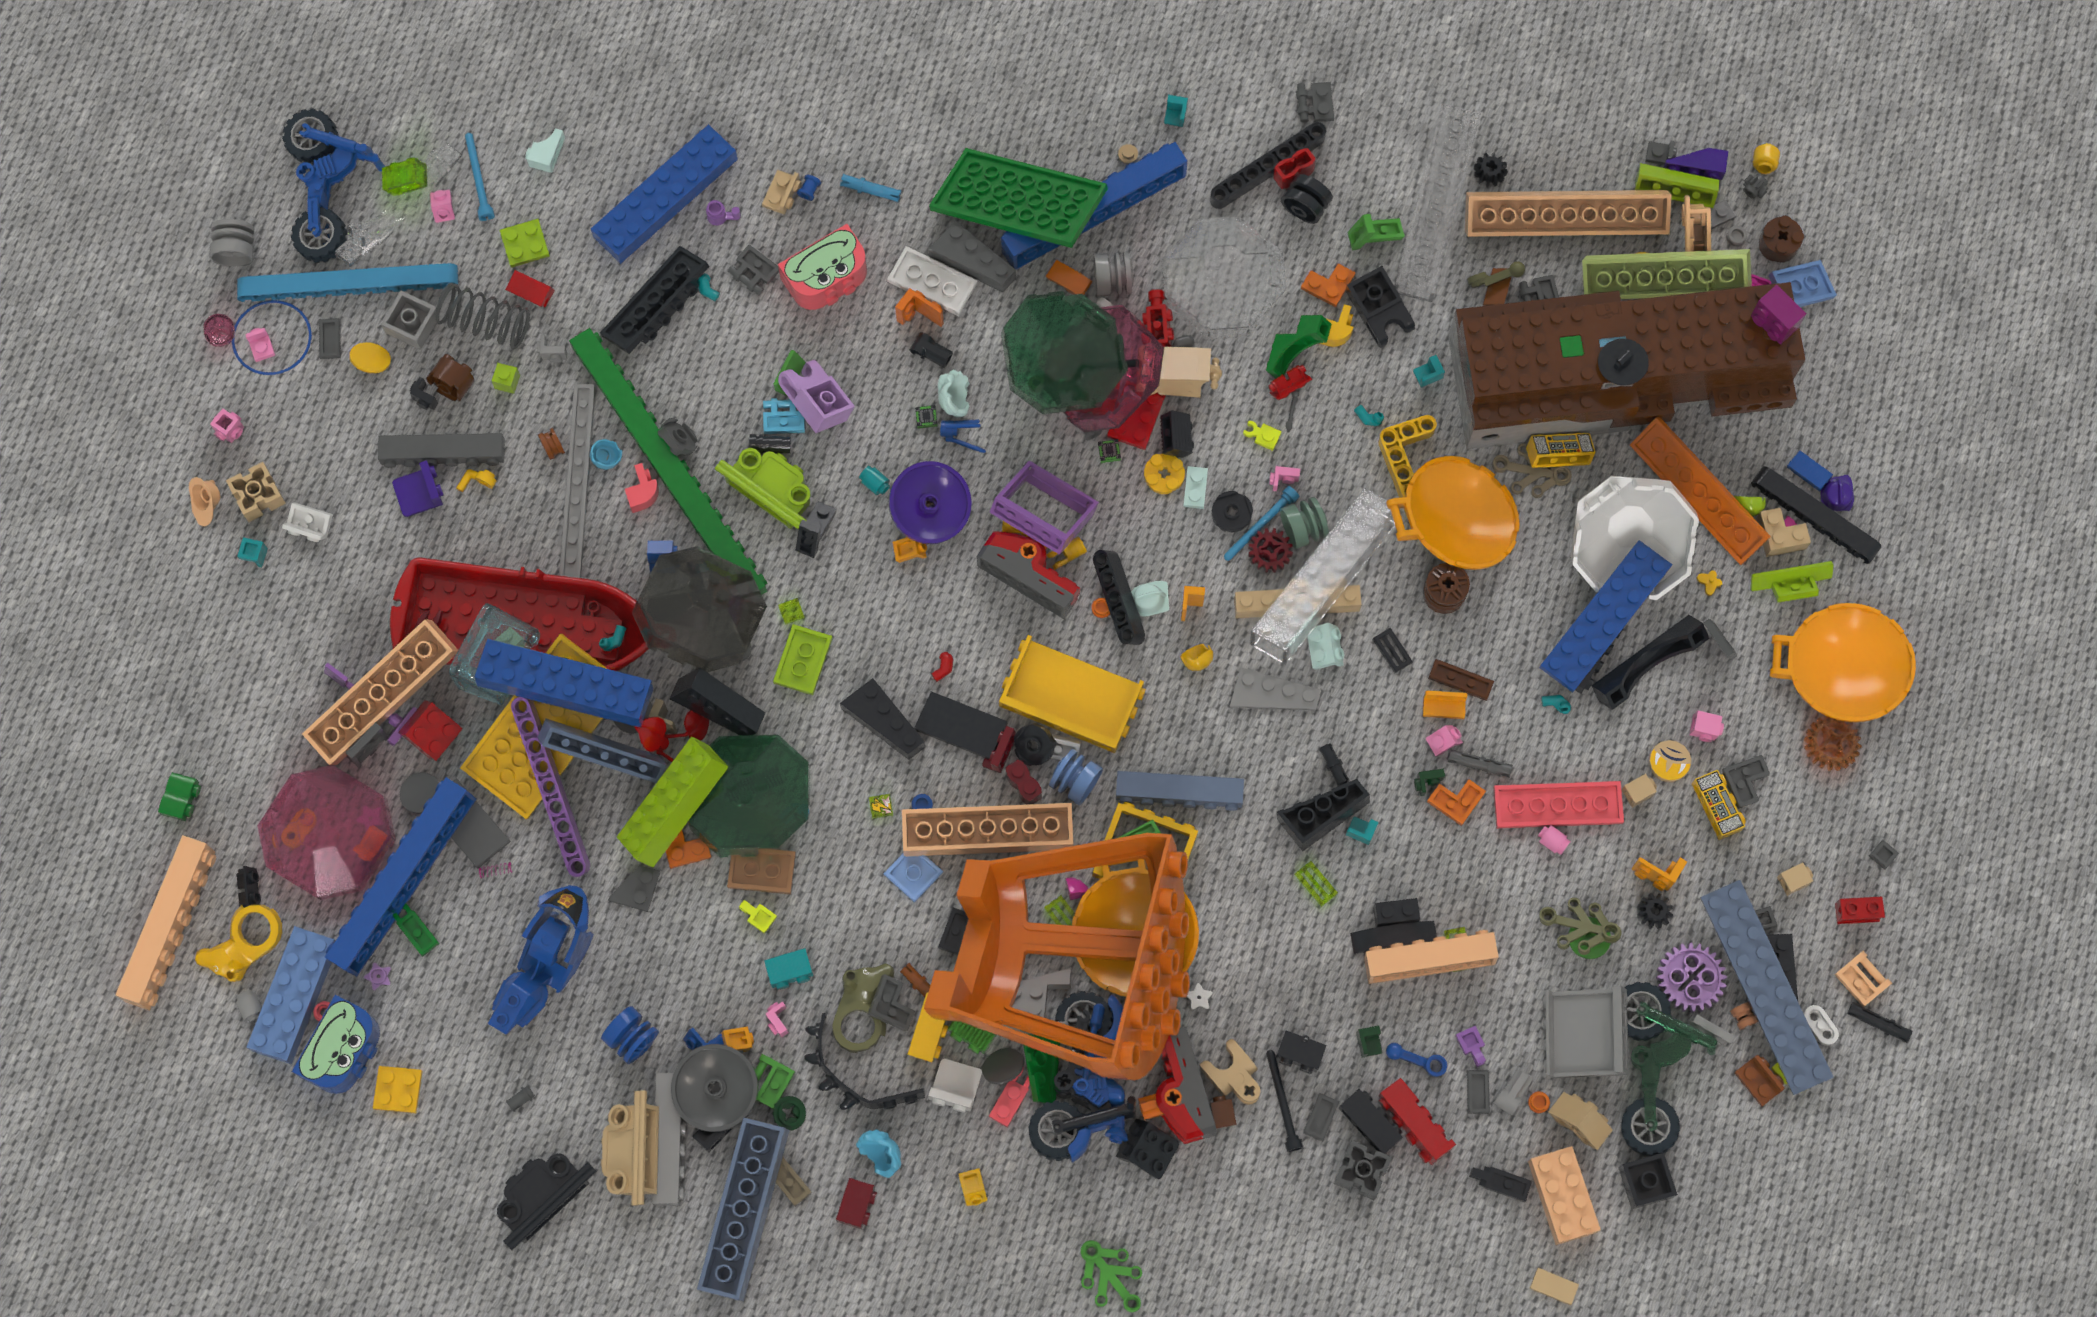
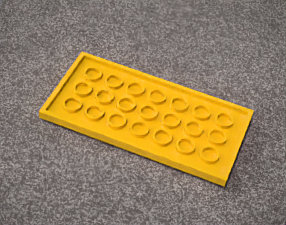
M563 634L557 637L546 652V654L607 669ZM514 695L460 769L527 820L543 799L511 710L512 701L518 698V696ZM533 700L542 726L545 719H549L593 733L604 719ZM520 701L519 709L525 712L527 704L524 701ZM527 721L526 729L532 732L534 724L531 721ZM534 741L533 749L539 752L541 744L538 741ZM550 749L559 776H561L574 759V756ZM541 761L540 769L546 772L548 764L545 761ZM552 781L547 782L546 786L548 791H550V789L554 785Z

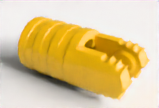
M1079 537L1074 538L1062 552L1065 558L1055 562L1052 567L1056 570L1087 553L1082 540ZM1051 551L1046 555L1049 559L1057 556V553Z

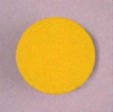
M359 343L351 349L349 355L351 363L357 369L367 373L383 372L389 367L391 362L388 351L374 343Z

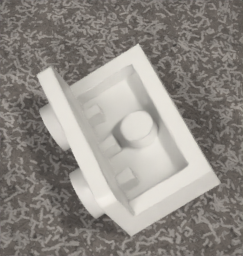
M294 502L291 504L287 523L283 524L282 529L288 530V533L291 535L300 536L301 534L307 536V539L310 541L319 542V540L327 538L333 514Z

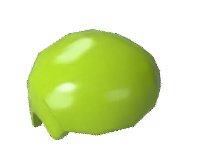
M1734 495L1751 516L1758 515L1766 507L1765 497L1762 500V497Z

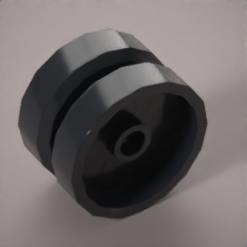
M1298 174L1290 183V188L1281 197V203L1290 214L1306 223L1315 224L1321 219L1324 209L1328 208L1333 196L1330 190L1320 181L1305 174Z

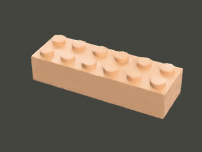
M1481 930L1475 932L1476 935L1467 936V933L1454 935V938L1451 939L1441 936L1433 938L1431 942L1415 940L1412 941V945L1403 946V943H1395L1390 945L1391 948L1382 949V946L1371 947L1369 951H1366L1364 957L1368 984L1495 965L1499 956L1494 932L1488 933V930Z

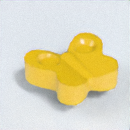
M1714 570L1710 571L1709 574H1698L1696 578L1699 583L1705 585L1707 596L1713 595L1716 588L1722 585V581L1716 578L1717 573Z

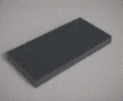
M931 691L914 729L989 760L992 751L996 750L999 744L997 743L998 736L1001 731L1004 732L1008 722Z

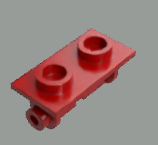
M1297 365L1286 373L1289 378L1287 380L1284 375H1281L1271 381V384L1268 385L1271 391L1269 392L1270 395L1277 400L1284 399L1291 392L1304 387L1307 382L1311 381L1312 378L1305 374L1306 368L1304 365Z

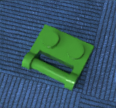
M761 1054L758 1059L760 1062L755 1069L758 1081L767 1065L771 1066L772 1069L758 1092L757 1101L774 1110V1104L782 1098L795 1071Z

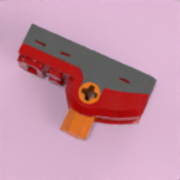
M993 531L977 555V566L1062 619H1065L1078 600L1080 587L1064 576L1062 578L1059 577L1058 572L1052 568L1046 569L1047 547L1029 536Z
M1186 1026L1181 1027L1177 1035L1168 1036L1160 1055L1161 1060H1166L1163 1064L1166 1077L1170 1076L1171 1078L1160 1084L1156 1094L1138 1098L1144 1121L1161 1116L1173 1134L1185 1145L1216 1135L1217 1130ZM1172 1097L1173 1100H1176V1104L1169 1101V1098Z

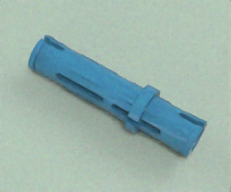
M846 174L842 176V182L840 183L842 187L857 190V193L865 192L899 202V195H901L902 190L869 182L863 177L859 179Z

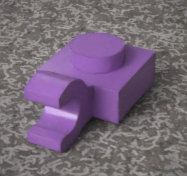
M1476 1026L1456 1034L1455 1037L1464 1055L1471 1053L1477 1067L1485 1064L1486 1059L1480 1050L1485 1044Z

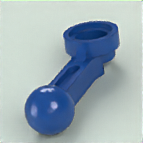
M1391 1043L1386 1048L1388 1058L1392 1060L1402 1059L1424 1068L1430 1076L1439 1077L1447 1070V1062L1440 1055L1424 1058L1404 1050L1398 1043ZM1436 1060L1440 1063L1441 1069L1439 1072L1431 1070V1061Z

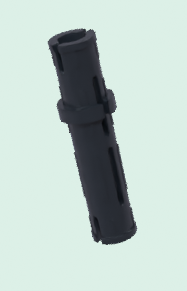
M1852 1002L1847 1012L1848 1015L1880 1029L1885 1035H1892L1905 1043L1909 1041L1913 1032L1895 1023L1896 1020L1884 1018L1855 1002Z

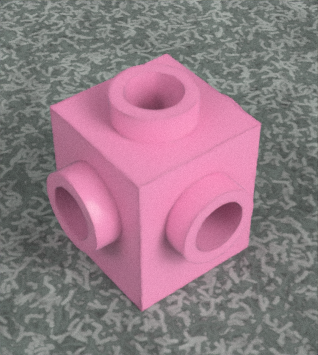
M223 408L210 423L215 431L214 435L221 441L226 439L230 443L238 439L244 429L240 422L241 418L236 413H229Z

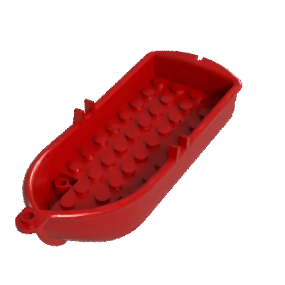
M422 557L412 559L404 570L393 596L394 601H401L402 603L399 607L391 606L390 635L392 648L394 649L415 629L417 620L424 612L430 611L427 620L433 621L438 611L441 610L443 615L439 629L459 650L445 665L474 669L478 668L487 639L496 640L510 627L524 639L531 650L546 653L557 637L563 634L604 667L617 672L634 662L652 646L668 647L673 645L677 638L673 627L656 624L645 608L633 597L612 585L600 581L545 574L540 569H537L535 573L527 572L524 567H521L520 570ZM616 625L626 627L627 629L620 647L611 651H604L600 648V640L612 637ZM669 634V637L663 638V635Z

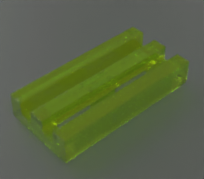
M1312 861L1294 874L1321 907L1338 894ZM1308 868L1312 869L1331 894L1328 895L1308 872ZM1302 873H1304L1307 876V878L1312 882V884L1317 888V890L1323 895V900L1310 886V884L1305 880V878L1301 875Z
M1062 895L1053 900L1049 905L1044 906L1045 911L1055 924L1062 925L1052 912V907L1056 909L1067 925L1072 926V923L1058 905L1061 902L1073 919L1075 913Z

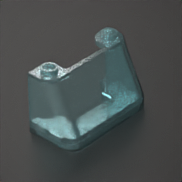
M486 603L481 608L452 661L449 674L458 689L503 705L504 701L510 697V694L479 687L474 678L487 639L523 648H532L538 644L540 632L537 628L513 615Z

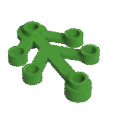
M1086 1241L1080 1251L1082 1258L1086 1261L1084 1277L1081 1280L1082 1287L1084 1289H1091L1094 1286L1092 1274L1095 1263L1100 1269L1098 1294L1095 1297V1304L1099 1307H1104L1107 1304L1108 1298L1106 1293L1109 1281L1124 1300L1123 1306L1125 1310L1130 1313L1137 1312L1141 1306L1140 1298L1137 1295L1130 1294L1116 1275L1130 1276L1132 1279L1137 1280L1142 1276V1269L1138 1266L1107 1265L1102 1257L1116 1258L1119 1262H1125L1129 1256L1128 1251L1123 1248L1119 1250L1105 1249L1097 1241ZM1091 1247L1096 1250L1093 1256L1087 1253V1250ZM1121 1251L1125 1252L1126 1258L1120 1259L1118 1253ZM1133 1269H1138L1140 1271V1275L1134 1277L1131 1274V1271ZM1087 1278L1092 1281V1285L1089 1287L1083 1283ZM1099 1296L1105 1297L1106 1301L1104 1304L1097 1302ZM1129 1300H1134L1136 1302V1306L1134 1308H1130L1128 1306Z

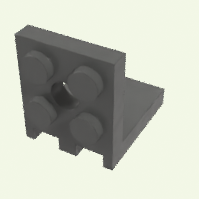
M375 722L346 752V757L360 768L362 766L361 763L369 755L372 756L377 751L376 748L384 740L387 741L388 736L382 727Z

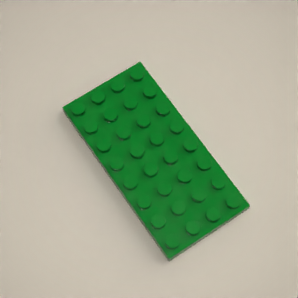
M965 148L929 204V208L933 212L1072 248L1107 192L1108 187L1106 183Z

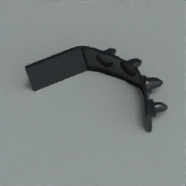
M822 1013L821 1021L816 1023V1026H807L805 1028L808 1034L816 1036V1039H818V1049L816 1053L805 1055L804 1059L810 1064L819 1065L825 1072L826 1079L818 1085L821 1091L839 1088L844 1092L843 1096L845 1098L840 1104L841 1110H847L855 1104H861L869 1109L884 1108L886 1110L897 1107V1104H913L918 1102V1099L925 1098L924 1088L871 1101L861 1097L841 1082L824 1064L821 1046L824 1018L827 1017L826 1013Z

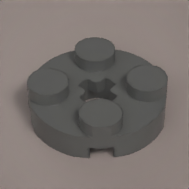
M667 419L658 430V435L670 446V451L674 455L692 454L697 449L695 445L697 437L685 423L682 426L676 423L678 419Z

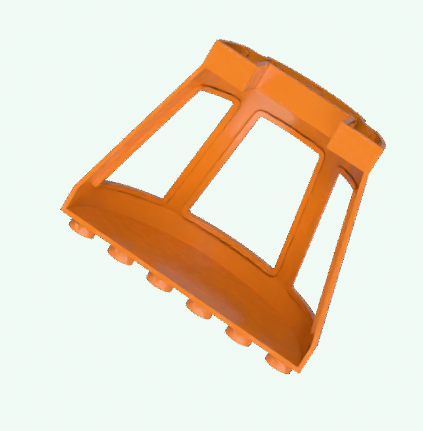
M1143 833L992 861L967 859L956 896L969 919L954 971H934L924 1006L925 1011L936 1020L963 1022L1085 1067L1101 1077L1124 1080L1143 1078L1158 1061L1168 1036L1179 1033L1181 1015L1180 1011L1176 1009L1178 997L1186 998L1190 987L1189 974L1183 971L1185 937L1189 928V918L1187 912H1185L1183 878L1186 876L1188 868L1187 854L1185 852H1177L1172 834ZM1137 859L1145 860L1149 873L1151 901L1143 931L1028 922V903L1024 879ZM1042 954L1135 961L1116 1040L1013 1008L1012 1006L1023 974L1026 955ZM1003 1025H1007L1105 1058L1088 1057L1080 1053L1071 1051L1069 1049L1060 1047L1058 1045L1049 1043L1047 1041L1038 1039L1036 1037L1027 1035L1025 1033L1016 1031L1014 1029L1005 1027Z

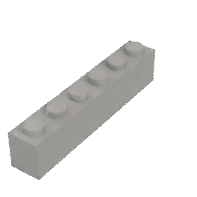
M656 1073L655 1106L659 1107L657 1194H652V1204L654 1206H680V1200H684V1187H681V1179L685 1178V1165H681V1157L686 1155V1144H682V1135H686V1122H683V1118L677 1112L672 1100L671 1082L674 1073Z

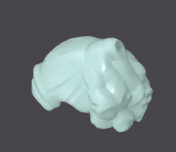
M953 369L948 374H941L939 377L938 400L941 408L947 414L954 417H963L967 414L970 406L966 402L967 387L970 383L966 375H963L961 371L958 372Z

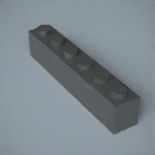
M502 433L378 436V460L381 465L387 468H394L396 465L416 467L417 464L426 460L430 466L434 465V467L437 464L455 467L458 463H466L468 466H477L478 463L497 466L499 463H504L505 439Z

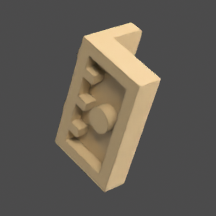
M777 170L764 198L762 207L785 215L786 210L792 208L794 192H797L801 187L802 181H800L799 173L795 172L794 175Z

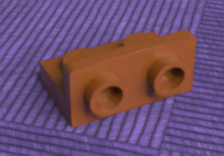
M1757 1054L1734 1073L1762 1107L1782 1092L1785 1087L1781 1077L1777 1074L1774 1075L1769 1069L1768 1061L1764 1057L1760 1058Z

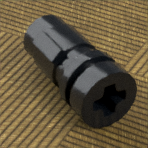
M749 434V448L756 449L760 455L766 452H774L775 454L790 453L791 437L763 436V434L759 436L757 434Z

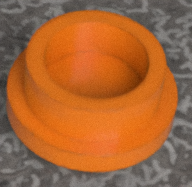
M1098 598L1092 603V613L1098 618H1106L1110 615L1105 598Z
M1534 1092L1528 1099L1529 1108L1535 1113H1544L1550 1106V1099L1543 1092Z

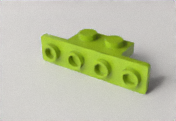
M1832 561L1755 573L1751 575L1750 588L1752 591L1772 588L1777 602L1815 597L1819 594L1815 581L1831 579L1834 564Z

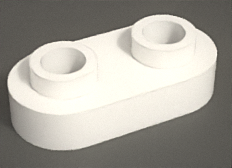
M1817 1005L1808 1007L1803 1014L1816 1040L1824 1046L1835 1043L1839 1032L1826 1012ZM1810 1014H1815L1817 1020H1811ZM1824 1031L1830 1034L1829 1039L1823 1037Z

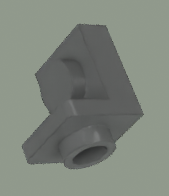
M1671 140L1669 145L1649 141L1645 162L1664 165L1666 160L1675 158L1677 154V148H1674L1675 141Z

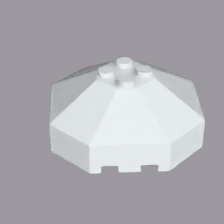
M1610 476L1578 501L1570 556L1572 564L1594 591L1598 593L1630 550L1640 540L1673 564L1648 596V599L1658 600L1691 575L1692 556L1694 555L1696 543V529L1699 523L1696 510L1669 480Z

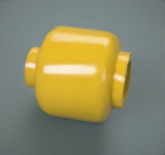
M1769 143L1756 147L1753 156V167L1762 174H1769L1775 171L1779 166V149Z

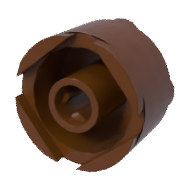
M1785 215L1774 218L1765 225L1760 235V252L1770 261L1780 263L1790 261L1795 257L1803 242V231L1800 225L1789 216Z
M448 354L439 359L426 377L430 386L434 384L438 387L436 391L452 401L458 399L459 402L475 382L471 374L472 369L464 363L459 364Z

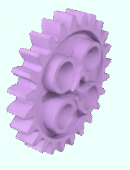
M1689 943L1687 949L1684 944H1681L1679 950L1673 947L1671 949L1672 954L1669 952L1665 954L1667 960H1660L1664 967L1657 968V971L1662 973L1656 977L1657 980L1662 981L1658 987L1664 988V993L1669 996V1002L1675 1001L1674 1008L1682 1005L1683 1012L1687 1007H1690L1691 1013L1695 1011L1696 1007L1700 1012L1704 1010V1005L1708 1009L1711 1008V1001L1716 1004L1719 1001L1716 996L1721 997L1724 994L1720 989L1726 987V984L1721 982L1727 978V976L1721 975L1726 968L1718 966L1722 960L1715 961L1716 952L1709 955V947L1702 951L1701 944L1693 948V944ZM1692 958L1695 961L1696 966L1689 967L1686 963V959ZM1701 964H1704V969L1682 991H1679L1678 988L1689 978V975H1692ZM1672 973L1679 974L1681 982H1675L1672 979ZM1702 973L1709 974L1712 979L1711 982H1705L1702 979ZM1688 988L1695 989L1697 997L1689 996Z

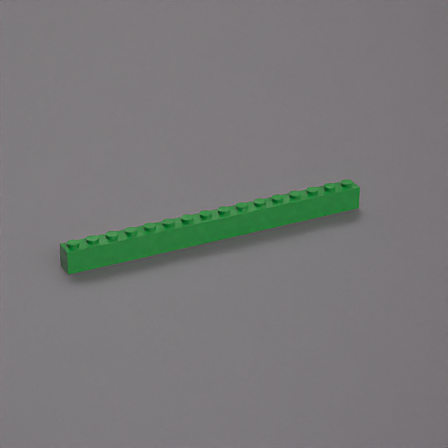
M588 328L570 339L569 342L572 349L729 581L733 583L744 603L747 605L766 593L765 585L768 584L762 574L758 575L754 570L756 565L750 557H745L743 554L745 549L740 541H734L732 538L734 535L728 524L724 526L721 521L723 517L717 508L713 510L710 505L712 501L708 494L701 492L699 489L701 485L695 476L691 477L688 473L690 468L684 459L680 461L670 451V446L658 435L659 429L655 424L657 422L655 416L651 411L647 413L644 408L646 406L644 400L640 395L637 397L633 392L635 387L630 380L626 381L622 376L625 373L621 366L613 363L611 359L614 357L608 348L604 349L601 345L603 341L597 332L593 333Z

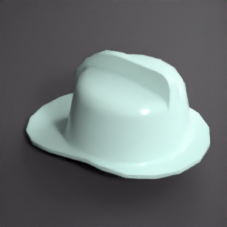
M1154 581L1139 585L1131 591L1140 616H1151L1169 610L1167 582Z

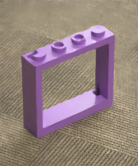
M1028 461L995 497L989 513L1060 555L1092 518L1099 502L1033 462ZM1025 481L1082 515L1066 534L1009 500Z

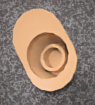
M195 477L189 482L192 512L199 525L207 526L212 521L213 509L220 501V492L214 480L203 481L201 478Z

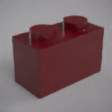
M849 1178L836 1221L861 1230L863 1225L867 1226L871 1215L868 1212L869 1205H874L878 1193L874 1191L875 1186Z

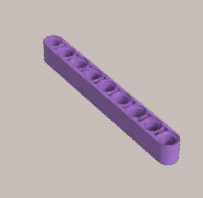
M518 697L511 703L515 722L567 871L574 877H580L590 870V862L550 748L541 745L539 752L533 749L534 741L540 743L538 735L542 728L533 700ZM520 701H524L527 704L525 712L519 709ZM527 721H531L534 724L532 732L526 729ZM541 761H545L548 764L546 772L540 769ZM548 781H552L555 784L553 792L547 789ZM555 801H559L562 804L560 812L554 809ZM562 821H566L569 825L567 832L562 831L560 827ZM569 841H573L576 845L574 852L569 851L567 847ZM576 861L582 863V872L576 871L574 867Z

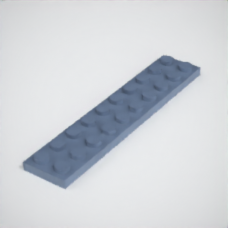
M1741 880L1700 897L1792 1094H1798L1834 1078Z

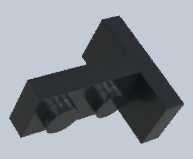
M819 501L816 503L807 521L802 520L799 525L795 551L815 558L819 542L833 520L836 508Z

